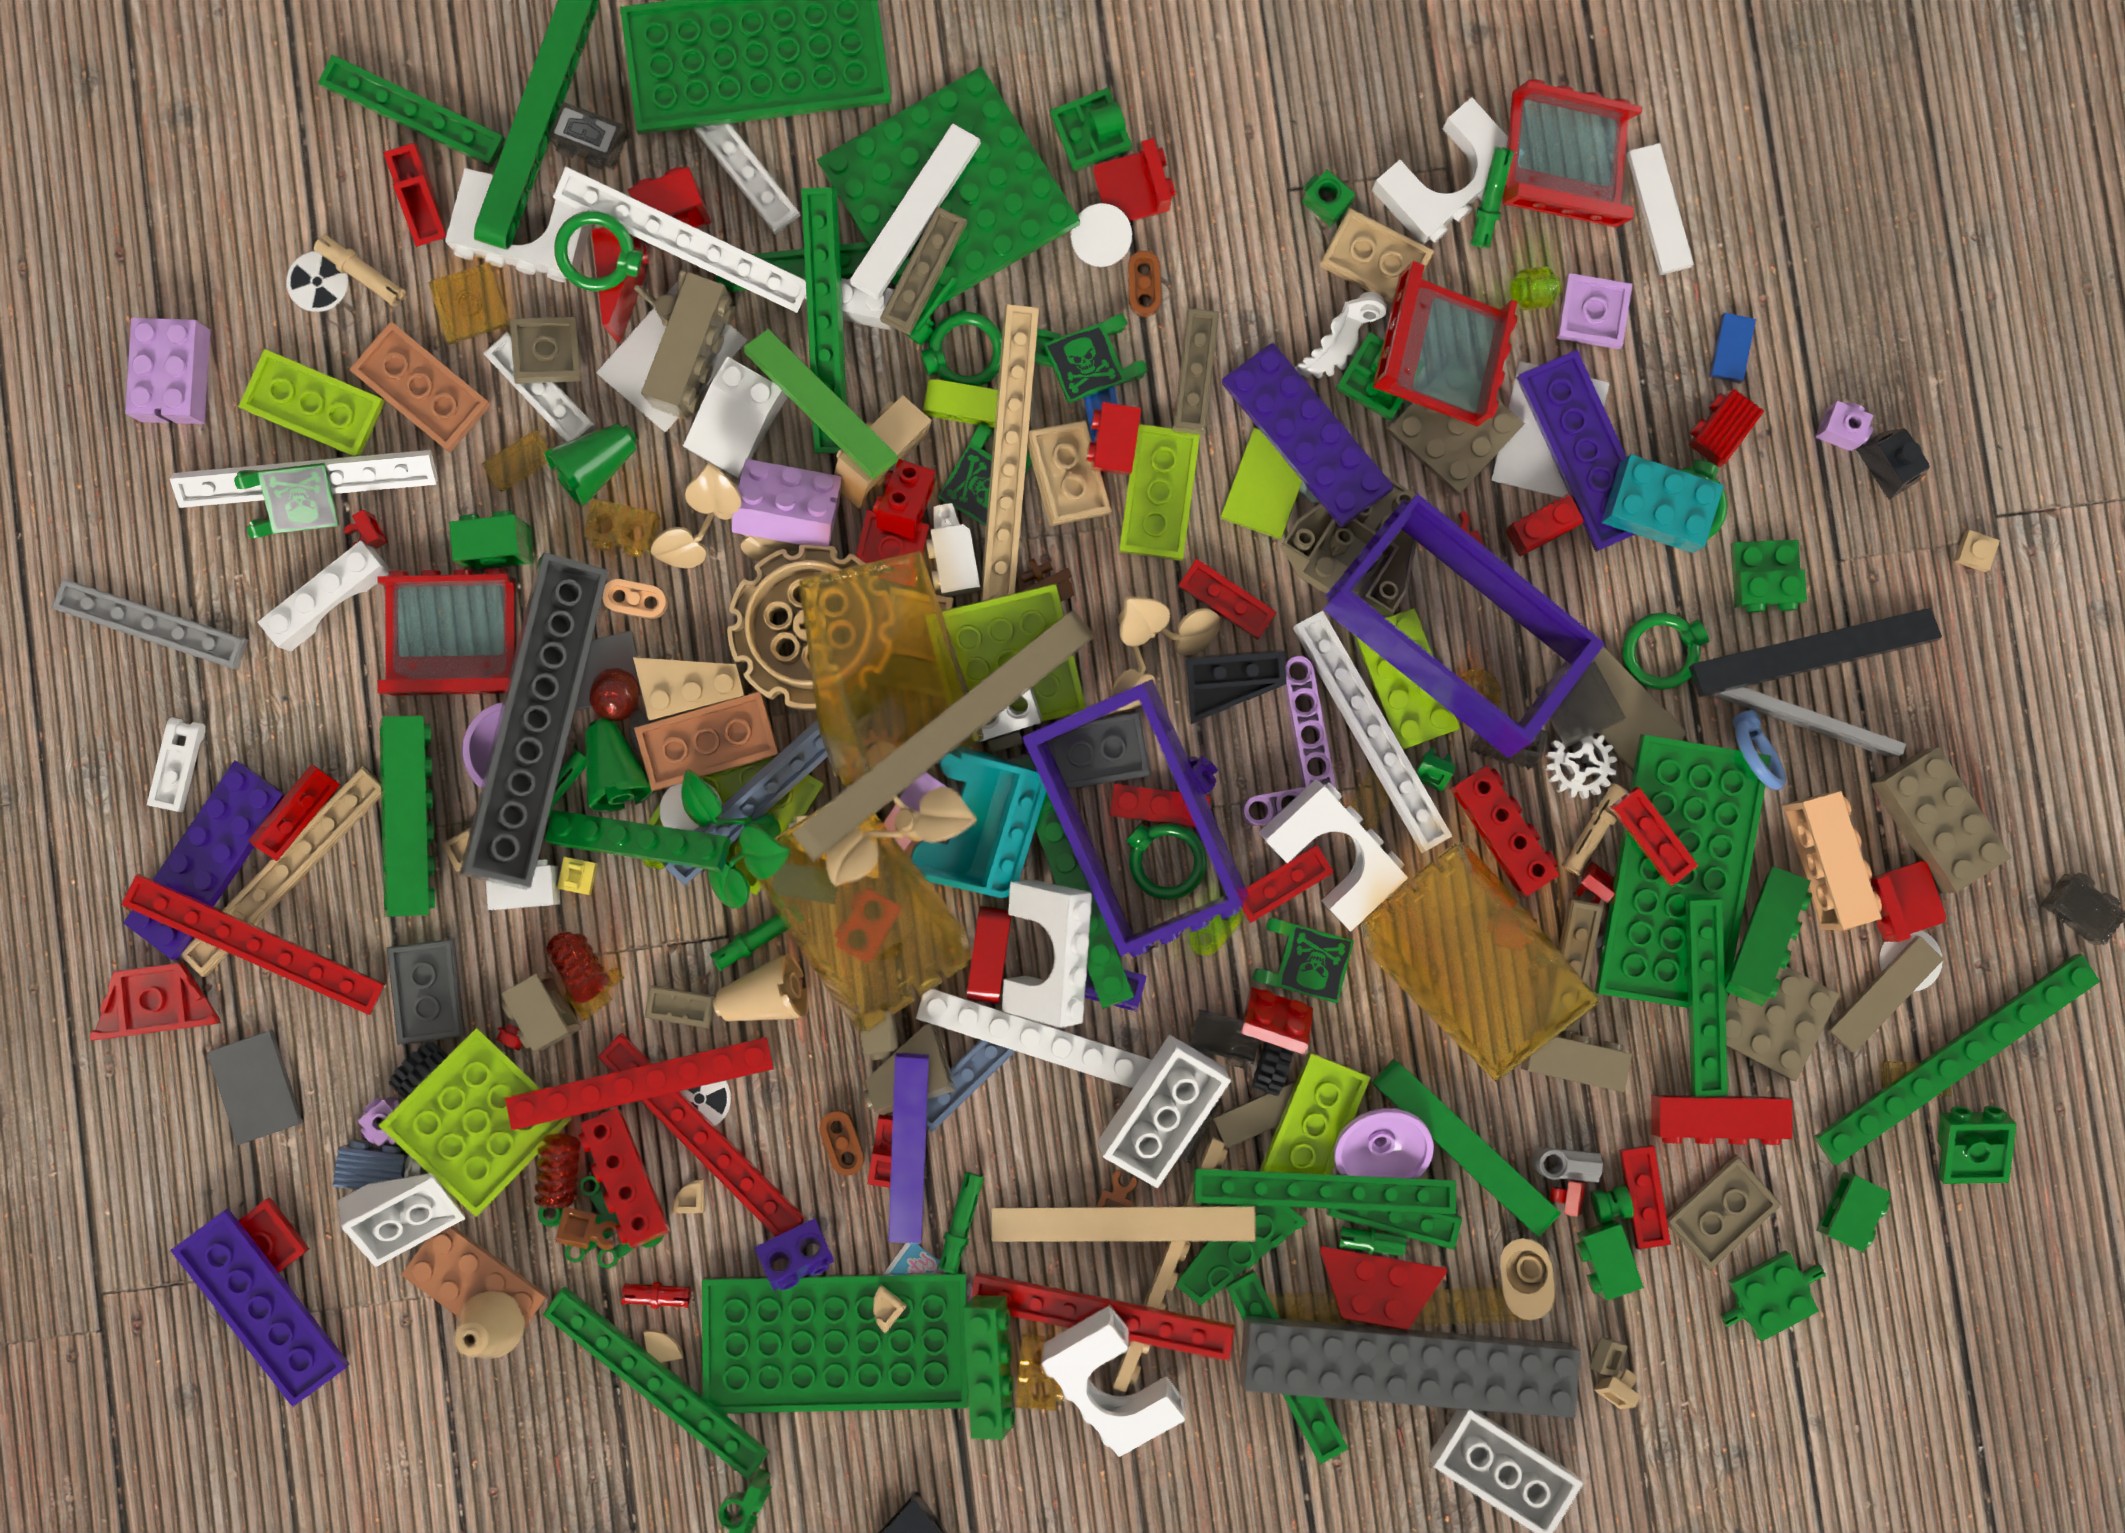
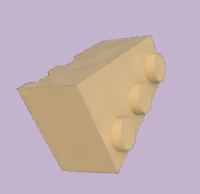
M902 395L895 403L889 401L880 411V417L874 423L869 421L866 425L898 455V460H905L927 435L932 420ZM840 449L836 455L838 461L834 475L842 476L841 494L861 509L866 503L867 493L876 484L881 487L885 482L884 476L897 462L872 480Z
M633 657L648 720L651 722L748 695L742 668L736 664Z

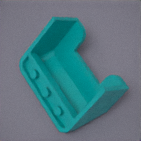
M959 746L939 762L941 772L947 777L964 782L960 797L976 817V821L961 833L948 838L946 843L919 841L912 849L907 868L923 881L999 898L1010 896V882L1020 880L1045 798L1046 789L1038 772L989 753Z

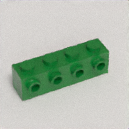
M1774 866L1771 867L1765 877L1725 986V992L1763 1006L1769 997L1775 998L1781 984V980L1776 979L1779 968H1786L1792 951L1787 950L1789 940L1797 938L1802 922L1797 920L1800 910H1807L1812 898V893L1807 891L1811 880Z
M974 1295L963 1307L971 1439L1003 1440L1010 1429L1014 1427L1016 1419L1015 1409L1012 1407L1014 1379L1010 1371L1012 1346L1008 1335L1010 1312L1007 1310L1006 1296Z

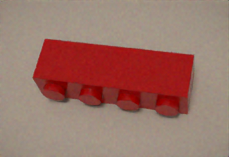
M1651 1095V1134L1662 1137V1143L1681 1144L1682 1138H1695V1143L1715 1144V1138H1728V1144L1747 1145L1748 1139H1760V1144L1781 1145V1139H1792V1099L1767 1096L1696 1098L1692 1095Z

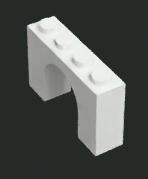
M1472 97L1448 117L1443 127V130L1469 159L1472 177L1471 182L1465 188L1449 194L1434 192L1425 187L1401 160L1381 175L1373 186L1372 191L1422 245H1425L1430 240L1434 243L1437 242L1449 230L1446 226L1455 219L1457 222H1460L1472 210L1470 205L1478 198L1480 201L1482 200L1494 147L1498 146L1500 149L1502 147L1507 148L1508 136ZM1520 149L1518 153V162L1523 155Z
M464 168L445 240L454 251V255L468 260H473L474 256L484 258L486 263L497 267H504V264L516 266L518 271L534 275L535 271L547 273V277L550 279L566 282V277L560 271L555 259V238L562 224L571 216L582 211L556 199L549 225L537 240L525 245H511L508 250L476 241L474 239L475 224L493 175ZM591 224L578 228L568 242V257L578 272Z
M1315 779L1258 833L1286 863L1292 860L1305 846L1321 834L1343 832L1350 835L1356 851L1354 866L1348 876L1321 901L1348 930L1352 931L1408 879L1401 870L1405 864L1392 851L1388 854L1384 852L1380 847L1384 841L1371 828L1367 832L1359 824L1363 818L1350 805L1346 809L1338 801L1342 795L1332 784L1328 782L1324 786Z
M1034 879L1010 882L1008 915L1033 920L1041 924L1052 939L1055 950V962L1052 973L1047 980L1027 975L1004 979L1003 1012L1059 1028L1082 1024L1087 951L1089 946L1091 892Z
M1109 1305L1045 1342L1041 1363L1045 1373L1049 1377H1054L1060 1384L1064 1396L1069 1401L1073 1400L1078 1406L1086 1423H1092L1097 1429L1104 1445L1111 1447L1120 1457L1185 1421V1399L1167 1376L1143 1390L1128 1396L1109 1395L1100 1391L1092 1384L1089 1376L1094 1369L1129 1349V1329Z

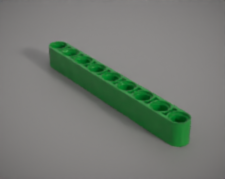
M598 0L557 1L474 228V239L476 241L505 250L511 247L594 21Z

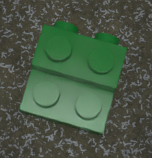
M1798 539L1734 542L1730 544L1734 608L1745 607L1746 613L1766 611V606H1778V611L1798 610V605L1807 602L1805 569H1800Z
M1956 1106L1951 1108L1950 1113H1940L1937 1143L1942 1148L1939 1179L1942 1183H2009L2017 1123L2004 1109L1996 1106H1986L1983 1112H1972L1968 1108Z

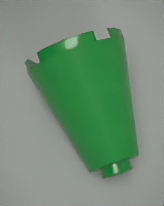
M619 423L550 448L544 452V458L551 470L556 468L555 471L559 476L557 480L568 495L577 504L584 506L636 451L634 443L638 439L628 425L622 427Z
M607 718L592 721L590 727L585 730L587 803L589 808L592 807L594 812H613L626 809L624 803L634 800L636 805L642 803L652 795L653 791L651 790L647 775L617 723L609 721Z

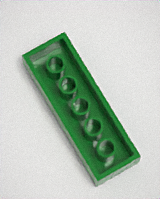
M382 716L379 722L384 917L429 915V909L435 908V889L428 888V876L434 875V855H428L427 844L433 842V822H427L426 813L433 806L432 789L426 790V779H429V776L432 775L431 757H425V746L431 743L430 724H424V716Z

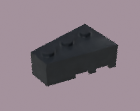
M1280 649L1183 657L1187 713L1190 724L1287 684L1285 654Z

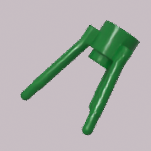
M955 276L948 280L930 306L919 317L911 334H906L919 346H922L925 341L930 342L934 331L931 328L935 324L929 317L956 282Z

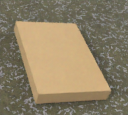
M1349 208L1319 267L1369 292L1378 293L1384 300L1393 304L1400 273L1412 261L1425 265V270L1434 250Z
M1086 420L1030 430L1028 433L1027 447L1050 527L1108 515L1112 512L1101 471L1091 470L1092 462L1086 461L1088 444L1092 442Z

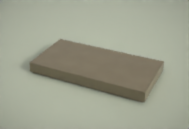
M1604 646L1563 699L1597 736H1605L1603 742L1614 747L1612 751L1632 772L1634 771L1640 734L1681 740L1687 734L1674 718Z

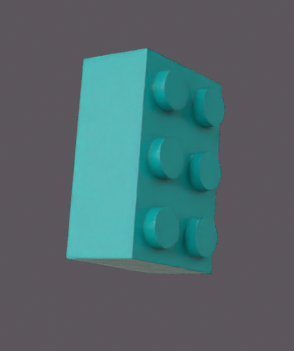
M1630 454L1619 463L1601 523L1694 553L1706 545L1724 485Z

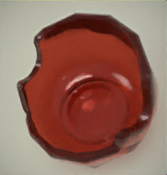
M620 668L606 669L597 675L592 682L589 693L590 705L597 716L609 721H623L629 718L631 714H634L637 708L640 692L639 683L631 673Z

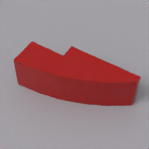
M418 143L407 144L383 152L394 181L392 185L415 246L419 247L446 238L447 233L439 204Z

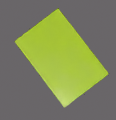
M1253 428L1221 514V519L1282 540L1303 481L1260 429Z

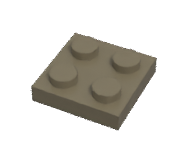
M575 317L510 319L515 384L581 381Z

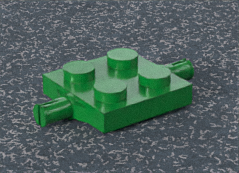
M1785 1250L1728 1280L1735 1294L1737 1307L1721 1314L1720 1318L1727 1328L1742 1319L1746 1320L1750 1324L1756 1338L1762 1342L1819 1312L1811 1296L1809 1284L1825 1277L1826 1273L1819 1263L1801 1272L1797 1268L1791 1254Z

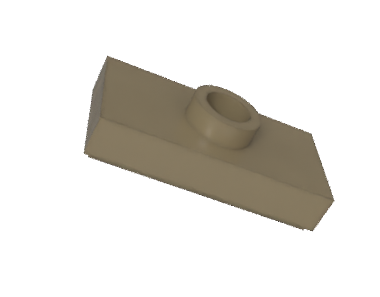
M650 985L644 1018L710 1028L714 1010L713 999L716 995Z

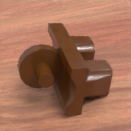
M1033 558L1028 561L1031 570L1020 575L1024 584L1033 579H1036L1037 583L1019 592L1057 583L1061 602L1074 596L1069 580L1072 575L1068 568L1044 579L1043 574L1053 570L1050 562L1048 561L1038 566Z

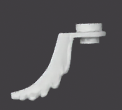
M1366 292L1361 294L1358 299L1345 302L1342 312L1332 320L1331 334L1322 338V347L1314 349L1311 352L1312 357H1305L1304 363H1299L1295 367L1297 372L1306 378H1310L1311 374L1316 378H1322L1324 371L1329 377L1334 375V365L1344 370L1347 367V355L1355 357L1359 350V327L1361 324L1373 322L1385 316L1387 306L1384 298L1378 293Z

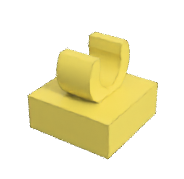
M563 857L557 889L591 895L598 863Z

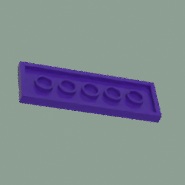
M1273 342L1222 379V385L1341 528L1393 490L1394 486Z
M1578 350L1519 374L1516 379L1567 491L1583 517V526L1595 552L1636 535L1601 523L1619 463L1626 458V455Z
M234 760L153 880L214 907L254 849V846L248 840L286 794L243 763ZM134 910L130 912L123 924L170 959L178 960L193 938Z
M229 1208L225 1209L170 1250L292 1407L349 1365L346 1358Z

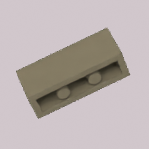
M1541 1026L1539 1027V1032H1528L1521 1069L1625 1093L1632 1054L1623 1052L1622 1044L1604 1041L1603 1047L1590 1044V1037L1571 1034L1570 1040L1558 1037L1559 1030Z

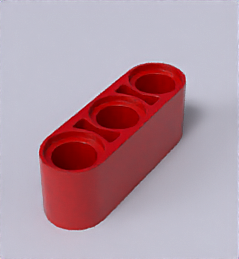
M979 907L966 1000L999 1004L1012 915H1008V909Z

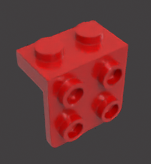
M1154 138L1142 141L1141 152L1099 163L1093 167V175L1101 203L1110 204L1120 209L1126 215L1129 222L1170 211L1172 197H1175L1171 177L1166 178L1163 167L1167 166L1163 148H1157Z
M1918 861L1869 879L1873 892L1877 893L1881 901L1882 908L1879 911L1881 919L1877 920L1876 924L1884 942H1901L1910 939V934L1946 921L1942 902L1926 862Z

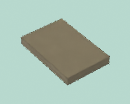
M1734 1154L1666 1217L1668 1227L1703 1266L1711 1271L1782 1204L1741 1158Z

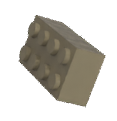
M687 272L641 394L653 408L688 421L691 413L695 414L701 403L699 392L702 384H707L712 374L713 366L710 365L714 353H720L724 343L722 332L726 324H731L736 307L733 306L734 302L725 285Z
M1940 747L1922 750L1870 783L1919 860L1928 864L1934 883L1941 893H1957L2011 858Z

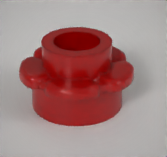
M507 1023L505 1029L498 1027L497 1030L500 1032L496 1040L520 1051L523 1045L518 1036L520 1028Z

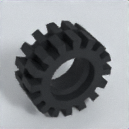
M434 1041L426 1042L425 1045L418 1047L416 1052L413 1051L410 1057L401 1063L400 1067L396 1068L395 1074L390 1077L389 1085L404 1099L407 1098L448 1055Z
M1265 1041L1254 1072L1252 1088L1278 1096L1286 1081L1295 1051Z

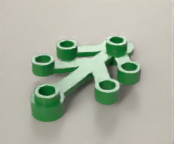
M593 1176L583 1178L580 1182V1191L590 1197L601 1216L597 1215L595 1223L601 1224L606 1221H612L620 1224L616 1212L610 1213L605 1204L601 1182L598 1183ZM590 1180H594L596 1188L593 1192L588 1193L585 1190V1184ZM555 1200L544 1202L538 1209L539 1221L547 1227H558L565 1206ZM554 1207L556 1216L548 1220L545 1212L548 1208ZM607 1231L602 1235L605 1239H609L616 1233ZM664 1235L641 1246L644 1248L654 1247L662 1241ZM590 1241L588 1250L580 1248L581 1255L577 1259H573L570 1255V1251L574 1246L567 1245L565 1257L570 1262H581L586 1257V1254L598 1245L596 1242ZM621 1242L613 1249H602L597 1256L598 1264L603 1268H613L617 1265L620 1258L635 1248L629 1247L628 1242L625 1244ZM606 1252H611L614 1256L613 1262L609 1265H606L602 1260Z

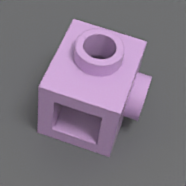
M1836 401L1826 408L1815 437L1852 451L1868 442L1873 431L1870 423L1874 415L1865 412V408L1855 403L1845 404Z

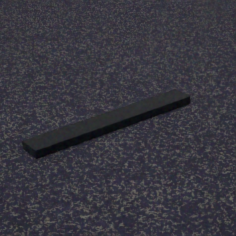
M1927 608L1693 663L1689 666V670L1699 697L1935 642L1942 638L1932 609Z

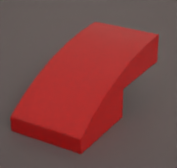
M879 1114L874 1148L871 1155L868 1185L890 1188L893 1116Z

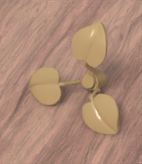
M710 462L688 484L685 491L687 503L696 511L708 514L699 533L693 537V534L687 528L673 527L661 532L652 543L651 554L666 564L678 568H693L700 565L706 557L707 550L699 541L704 537L714 515L720 519L727 520L732 518L733 513L737 512L741 507L742 499L738 491V485ZM744 535L746 538L741 542V550L748 557L759 562L781 549H785L790 556H794L799 552L800 546L798 544Z
M1126 597L1125 609L1118 617L1120 638L1126 645L1132 647L1138 663V671L1129 669L1123 672L1115 681L1109 698L1153 679L1154 684L1156 683L1152 674L1145 673L1146 667L1138 648L1139 645L1144 644L1150 638H1154L1155 633L1160 632L1172 640H1177L1175 650L1178 654L1193 655L1204 650L1214 640L1221 627L1222 616L1208 608L1193 610L1180 621L1178 633H1172L1165 629L1170 618V611L1165 604L1150 598ZM1137 700L1110 712V714L1116 715L1129 712L1142 705L1140 700Z
M878 741L873 744L859 764L857 780L898 748L886 741ZM947 787L934 788L926 793L920 801V811L917 812L910 809L896 796L892 800L901 810L894 819L896 830H869L863 835L862 831L857 827L827 851L826 866L829 878L835 886H839L867 875L874 868L878 860V847L870 839L871 837H895L901 839L903 836H906L914 842L922 840L938 842L961 833L976 821V817L968 809L962 798L954 790Z

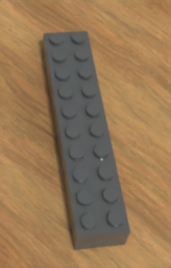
M546 552L538 560L459 875L524 890L531 888L609 570Z
M1245 1316L1239 1383L1244 1391L1575 1418L1580 1350L1566 1342L1412 1329L1406 1331L1388 1327Z

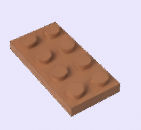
M392 321L389 322L349 369L449 453L453 451L492 405Z
M760 692L634 728L652 791L682 784L684 774L688 769H691L702 778L779 754L764 698Z
M454 1226L425 1240L401 1274V1276L457 1317H459V1313L465 1303L473 1296L490 1290L504 1292L514 1298L519 1304L518 1307L525 1319L524 1330L549 1296Z

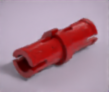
M654 1282L653 1285L624 1283L622 1287V1295L624 1297H621V1303L625 1305H651V1309H659L660 1306L689 1308L691 1296H688V1294H691V1287L662 1286L661 1282Z

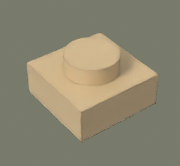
M1967 530L1963 534L1954 562L1982 572L1990 571L2000 540Z

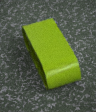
M931 379L927 383L922 412L935 418L975 425L983 423L994 428L998 390Z

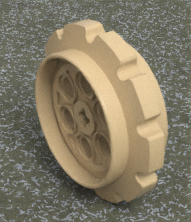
M800 545L799 552L795 556H790L785 549L768 555L754 566V569L757 571L755 580L748 581L743 579L740 582L730 604L729 611L738 617L737 623L727 628L728 642L733 659L738 664L748 663V669L744 673V677L757 691L770 700H774L779 694H784V703L789 708L821 710L827 698H832L835 703H838L849 694L847 692L856 684L864 692L868 688L865 682L866 675L869 673L881 674L892 651V641L884 637L885 631L895 626L893 608L885 590H873L878 577L862 560L853 554H849L842 560L837 559L838 552L833 546ZM802 589L812 590L811 599L805 603L797 602L796 596L798 592ZM833 598H841L843 600V606L837 612H829L827 609L829 601ZM778 611H786L788 613V619L782 625L773 624V616ZM811 620L818 625L814 627V633L812 634L805 629L809 627V621ZM840 629L850 630L849 640L843 644L836 643L834 640L836 632ZM793 642L795 644L793 654L788 657L781 656L780 647L782 644ZM817 651H824L826 653L825 662L820 666L811 665V656Z

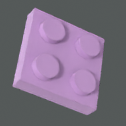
M1569 273L1565 281L1556 339L1620 349L1623 346L1632 284Z

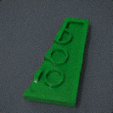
M1235 1205V1206H1252V1205ZM1255 1206L1256 1241H1206L1177 1278L1175 1286L1201 1306L1231 1283L1245 1269L1258 1262L1272 1248H1276L1285 1241V1238L1307 1224L1308 1221L1291 1207Z

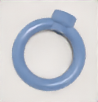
M1750 710L1738 714L1734 717L1732 723L1735 728L1737 743L1745 760L1764 785L1772 790L1782 789L1786 783L1785 771L1775 749L1761 731V720L1758 713ZM1752 741L1762 754L1771 756L1769 769L1759 757Z

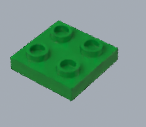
M1109 87L1049 110L1050 118L1073 172L1132 149V143L1126 131L1122 111L1118 103L1114 101Z
M1369 332L1338 383L1336 390L1391 421L1404 399L1373 388L1384 340ZM1420 361L1417 364L1413 383L1425 365Z
M759 1468L746 1493L736 1491L731 1492L725 1497L718 1510V1520L723 1527L729 1530L728 1533L752 1532L758 1516L753 1515V1512L760 1514L772 1488L771 1485L767 1484L771 1473ZM734 1503L741 1506L737 1516H732L729 1513L727 1505Z

